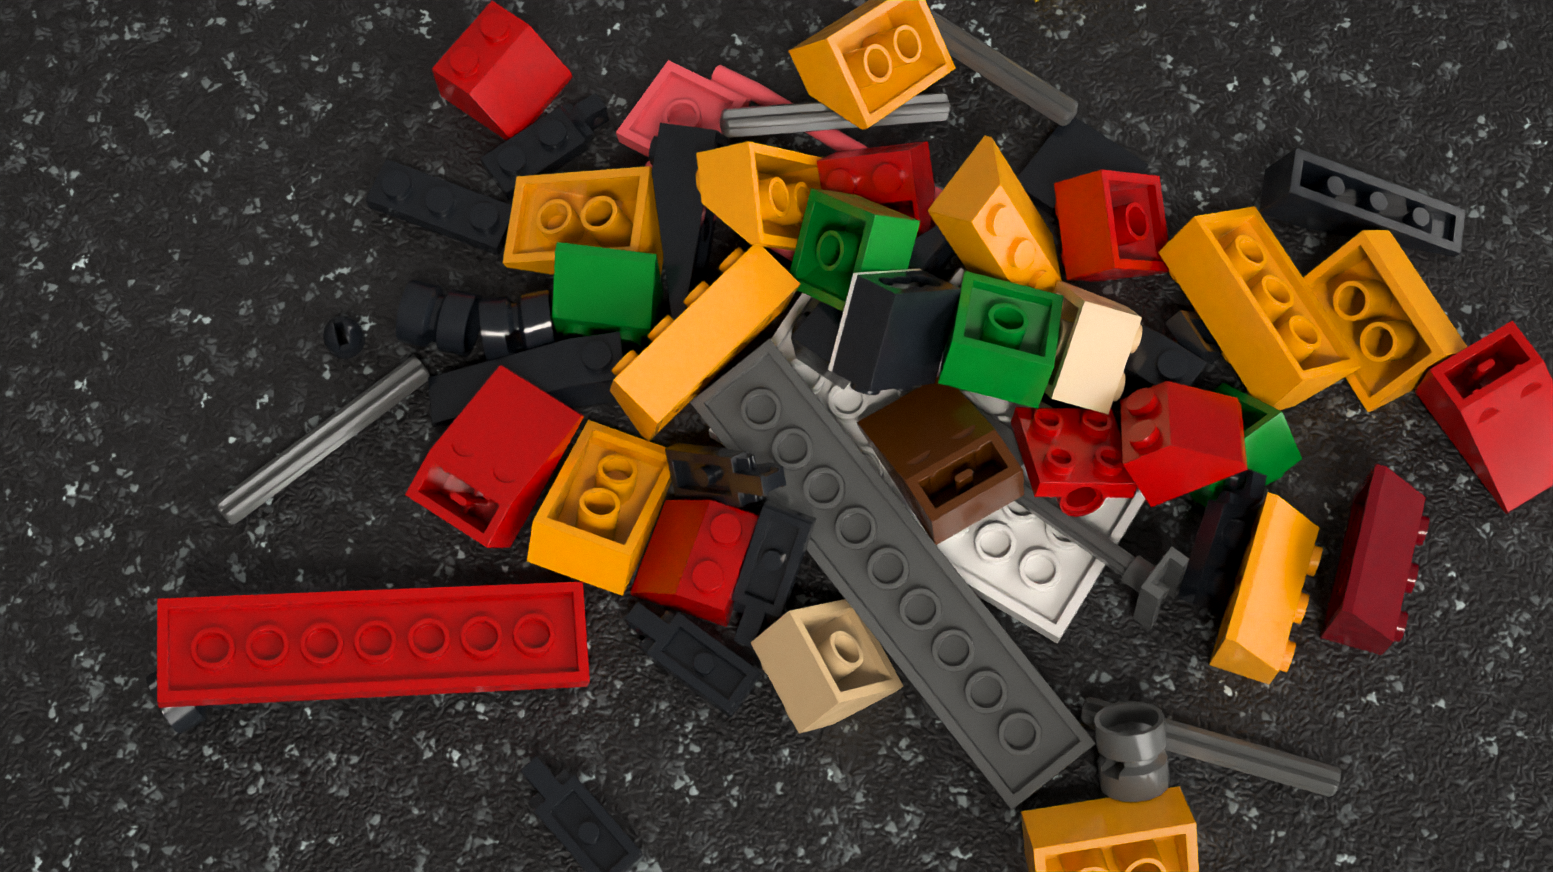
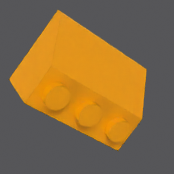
M868 0L789 50L808 94L862 130L871 127L956 69L926 0Z
M984 136L927 211L967 271L1053 293L1057 280L1062 281L1053 235L993 138Z
M749 141L696 153L698 165L696 185L701 194L703 205L749 244L795 251L811 188L821 189L817 160L822 159V157Z
M1362 230L1303 277L1362 364L1358 370L1345 378L1367 412L1373 411L1416 389L1431 368L1467 348V345L1389 230Z
M1268 492L1257 511L1251 529V538L1245 548L1235 579V588L1223 614L1209 662L1210 666L1266 684L1272 682L1279 670L1287 672L1296 648V642L1288 640L1292 623L1301 624L1310 597L1309 594L1302 592L1306 575L1314 577L1323 551V547L1315 545L1319 527L1278 495Z
M1180 786L1170 787L1162 795L1140 802H1122L1108 797L1021 811L1028 872H1199L1196 821Z

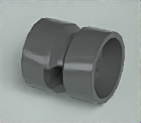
M1136 701L1114 703L1101 709L1094 718L1096 747L1100 753L1097 761L1102 792L1108 797L1122 802L1146 801L1162 795L1168 789L1170 783L1168 756L1164 750L1167 740L1165 716L1162 710L1153 704Z

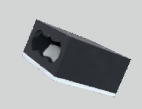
M920 268L853 273L828 370L850 381V388L866 395H878L880 390L887 389L910 391L913 386L934 384L961 288Z

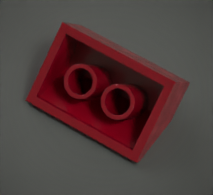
M1375 464L1353 497L1320 637L1378 655H1382L1394 641L1400 642L1404 635L1408 612L1401 611L1404 593H1412L1419 571V564L1412 563L1415 545L1422 546L1430 520L1428 516L1422 515L1426 497L1387 466Z

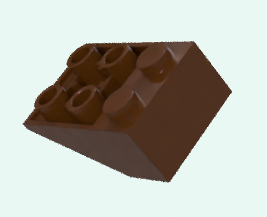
M939 376L936 377L934 384L922 385L857 422L858 428L926 533L936 545L1024 495L1023 469L996 429L958 388L939 384Z

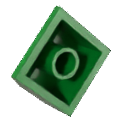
M811 188L789 272L800 283L797 290L840 311H844L853 273L908 269L920 221L856 194Z
M557 242L552 319L557 335L562 336L566 340L620 332L624 350L636 351L641 349V347H648L652 341L647 336L659 323L664 296L657 254Z
M964 271L960 285V295L943 352L938 383L1038 409L1055 365L1063 295Z
M1225 383L1211 391L1236 397L1240 402L1247 467L1267 476L1265 486L1280 479L1288 469L1302 460L1281 410ZM1226 478L1189 492V495L1194 501L1206 507L1209 499L1216 501L1223 490Z

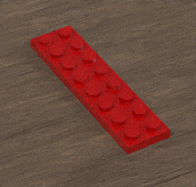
M583 582L157 599V703L159 708L588 687L590 682Z

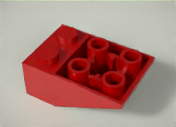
M1512 320L1431 368L1415 390L1417 396L1505 514L1553 486V380L1543 359Z
M500 365L429 450L405 495L485 547L510 548L578 429L584 415L503 365Z

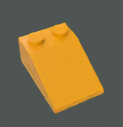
M651 166L517 176L503 264L507 268L554 275L556 244L561 242L657 254L661 276L663 250Z
M588 420L533 520L527 562L623 596L640 562L672 482L665 452L666 447Z

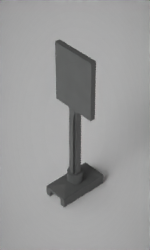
M973 404L996 429L1019 465L1022 466L1024 462L1014 431ZM1024 480V495L1016 499L1015 502L1122 576L1121 581L1139 593L1133 619L1150 630L1156 623L1162 599H1165L1167 595L1174 599L1178 594L1189 558L1173 547L1166 552L1155 566L1140 555L1135 558L1078 517L1068 516L1063 513L1059 504L1051 498L1034 497L1031 485Z

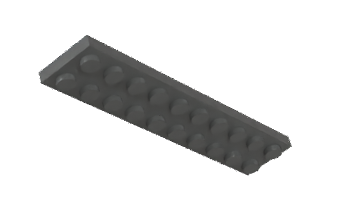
M768 339L690 402L727 449L746 451V454H754L756 464L769 462L783 466L787 486L778 487L768 492V495L764 497L769 501L817 518L806 550L1011 810L1015 809L1096 744L771 339Z

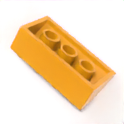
M1255 206L1194 216L1158 252L1169 268L1171 277L1180 285L1193 305L1195 312L1203 320L1223 351V357L1232 365L1247 388L1248 395L1278 410H1283L1296 406L1355 372L1362 366Z
M752 245L746 252L741 247L735 249L719 266L723 274L711 286L705 281L701 282L683 301L688 308L676 320L667 315L648 334L647 337L652 343L639 355L634 350H631L611 370L616 378L613 379L610 392L645 440L651 441L788 306L800 283L763 246Z

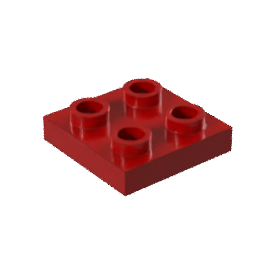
M1015 408L1011 425L1034 497H1056L1061 511L1068 516L1074 517L1093 513L1101 507L1106 498H1133L1137 485L1122 464V436L1112 409H1110L1109 414H1105L1091 409Z

